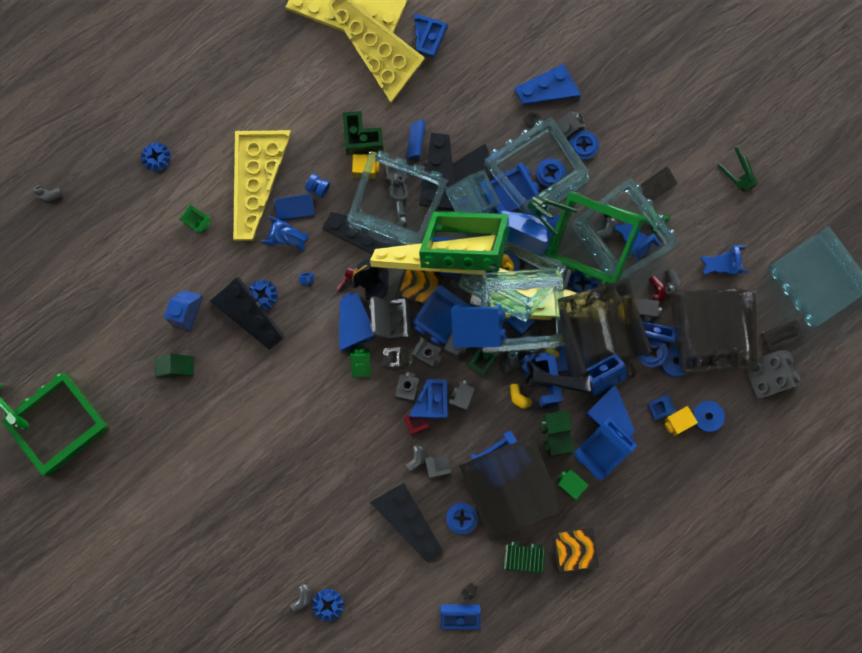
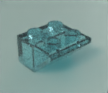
M485 170L469 175L445 189L455 212L490 213L501 204Z

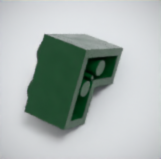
M361 111L343 112L347 156L353 154L384 153L382 127L363 129Z
M569 410L545 414L540 423L541 434H545L546 441L543 442L545 453H549V457L573 453L574 447L570 433L572 425Z

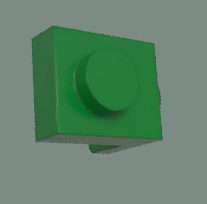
M191 204L187 206L178 219L196 233L205 232L211 224L209 222L211 217L205 215Z
M358 346L351 349L352 378L371 376L370 348Z

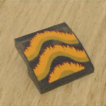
M403 269L395 296L401 299H409V302L424 305L434 288L442 284L444 276L437 271Z
M593 528L551 533L557 573L599 567Z

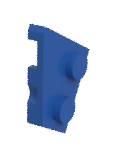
M428 379L409 418L447 419V380Z

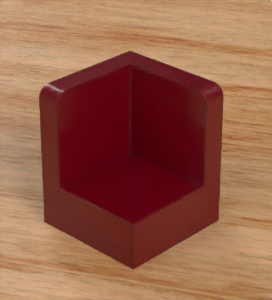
M408 415L404 416L411 436L430 429L426 419L409 418Z

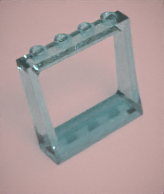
M552 117L545 121H537L534 128L529 131L527 129L523 130L514 141L509 139L503 148L492 150L489 157L485 159L487 169L523 214L532 215L533 212L527 208L530 200H526L498 168L497 164L546 132L553 134L575 170L536 196L540 199L544 196L548 200L559 202L568 196L569 192H574L589 182V170Z
M379 150L376 153L370 151L347 221L408 245L421 244L432 213L436 211L449 180L442 178V174L437 171H431V173L424 171L425 167L414 164L410 166L406 164L407 160L396 157V160L389 158L387 152ZM374 161L438 185V190L419 232H414L360 210Z
M631 178L627 179L598 202L607 205L622 192H627L666 246L630 268L624 269L620 282L674 250L679 245L674 230L667 228L664 224L665 218L663 215L655 212L653 202L649 198L646 199L644 197L642 187L638 183L635 184ZM589 208L574 220L571 227L604 273L614 276L619 262L588 221L591 216L598 212Z
M507 241L504 251L552 275L533 297H527L486 275L462 273L458 287L493 306L501 304L502 310L526 322L565 276L567 266L561 264L558 259H551L544 254L539 256Z
M558 268L493 272L481 275V307H490L491 293L494 291L553 287L557 333L553 336L506 339L500 347H480L483 353L489 352L491 355H499L500 351H508L509 353L516 354L519 353V350L527 349L529 352H537L538 348L554 351L557 347L566 346L563 276Z

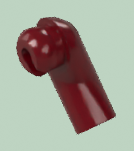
M652 275L649 278V282L655 288L656 294H653L651 299L663 302L665 299V286L657 275Z

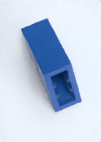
M501 211V214H509L510 231L507 241L534 254L543 256L547 244V227L534 215Z
M186 290L182 291L170 299L164 318L173 327L191 332L203 296Z
M358 293L346 294L340 300L339 347L342 353L377 338L371 331L370 319Z
M614 385L592 407L586 416L598 428L610 418L633 440L632 434L635 430L619 391Z

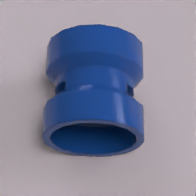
M313 173L305 185V190L316 193V196L322 199L326 195L331 183L320 179L317 174Z

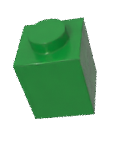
M569 470L568 473L563 471L557 478L559 483L556 486L573 501L588 487V484L572 470Z

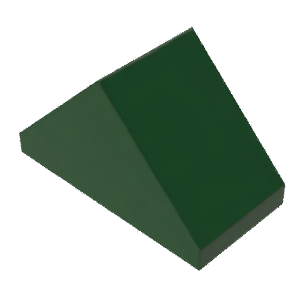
M167 354L155 358V377L194 376L193 356Z

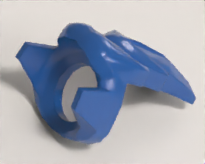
M268 216L272 221V225L269 229L267 240H262L261 243L269 247H274L277 244H286L288 246H295L304 252V242L309 234L301 233L298 229L292 228L290 224Z
M624 222L623 225H616L614 229L623 236V240L627 243L633 225ZM639 232L631 252L639 262H641L640 257L651 249V243H654L657 247L661 245L654 233L647 237L644 233L641 234Z
M734 245L730 252L716 255L715 257L702 256L701 260L705 264L703 274L707 275L711 272L729 275L750 273L747 270H743L740 250H744L746 246Z

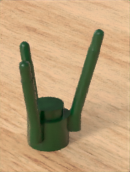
M735 146L734 149L745 174L739 177L741 181H738L721 163L718 164V167L737 185L738 189L743 188L744 191H747L758 185V182L747 156L744 155L742 157L738 147Z
M534 196L528 203L527 208L555 236L559 235L558 232L541 216L544 214L550 219L554 218L547 212L548 206L546 204L574 213L578 212L577 209L548 200L544 196L541 199Z

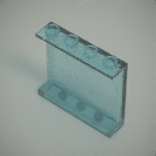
M829 226L769 266L771 275L779 280L782 290L787 295H790L796 309L801 310L808 325H812L813 328L862 296V270Z

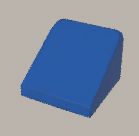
M669 395L648 403L655 421L676 413Z

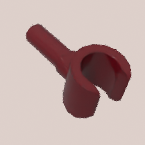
M349 268L346 270L345 277L337 287L338 291H341L348 280L352 279L354 269Z

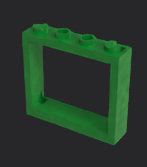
M569 192L564 205L575 208L576 203L629 223L633 225L614 276L557 253L573 213L562 209L555 228L559 235H552L545 257L550 258L549 261L553 264L560 265L562 263L567 265L566 269L577 272V270L584 272L583 276L594 280L596 277L601 279V283L610 287L612 284L618 285L644 220L577 193Z
M433 212L419 251L421 268L499 271L510 231L509 214ZM437 232L497 234L493 251L431 249Z
M65 372L55 375L52 378V382L47 386L43 385L38 388L34 396L24 399L20 403L21 406L13 410L18 416L22 417L65 383L96 424L51 460L43 464L15 426L11 425L5 418L1 421L41 475L45 477L52 475L110 429L76 383Z

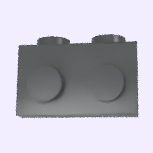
M371 297L369 309L372 319L370 327L373 335L389 340L411 337L409 299L403 298L387 301L378 297Z
M779 350L746 363V369L757 398H764L800 386L799 374L797 371H794L792 366L794 363L793 358L787 350Z

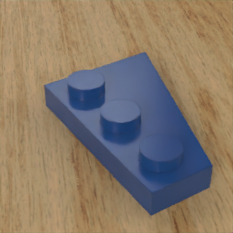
M564 64L514 89L523 106L545 103V101L550 100L560 101L565 98L581 97Z

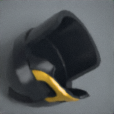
M370 259L359 262L352 276L353 288L359 286L365 288V299L370 301L371 297L381 299L385 297L389 287L388 268L371 267Z

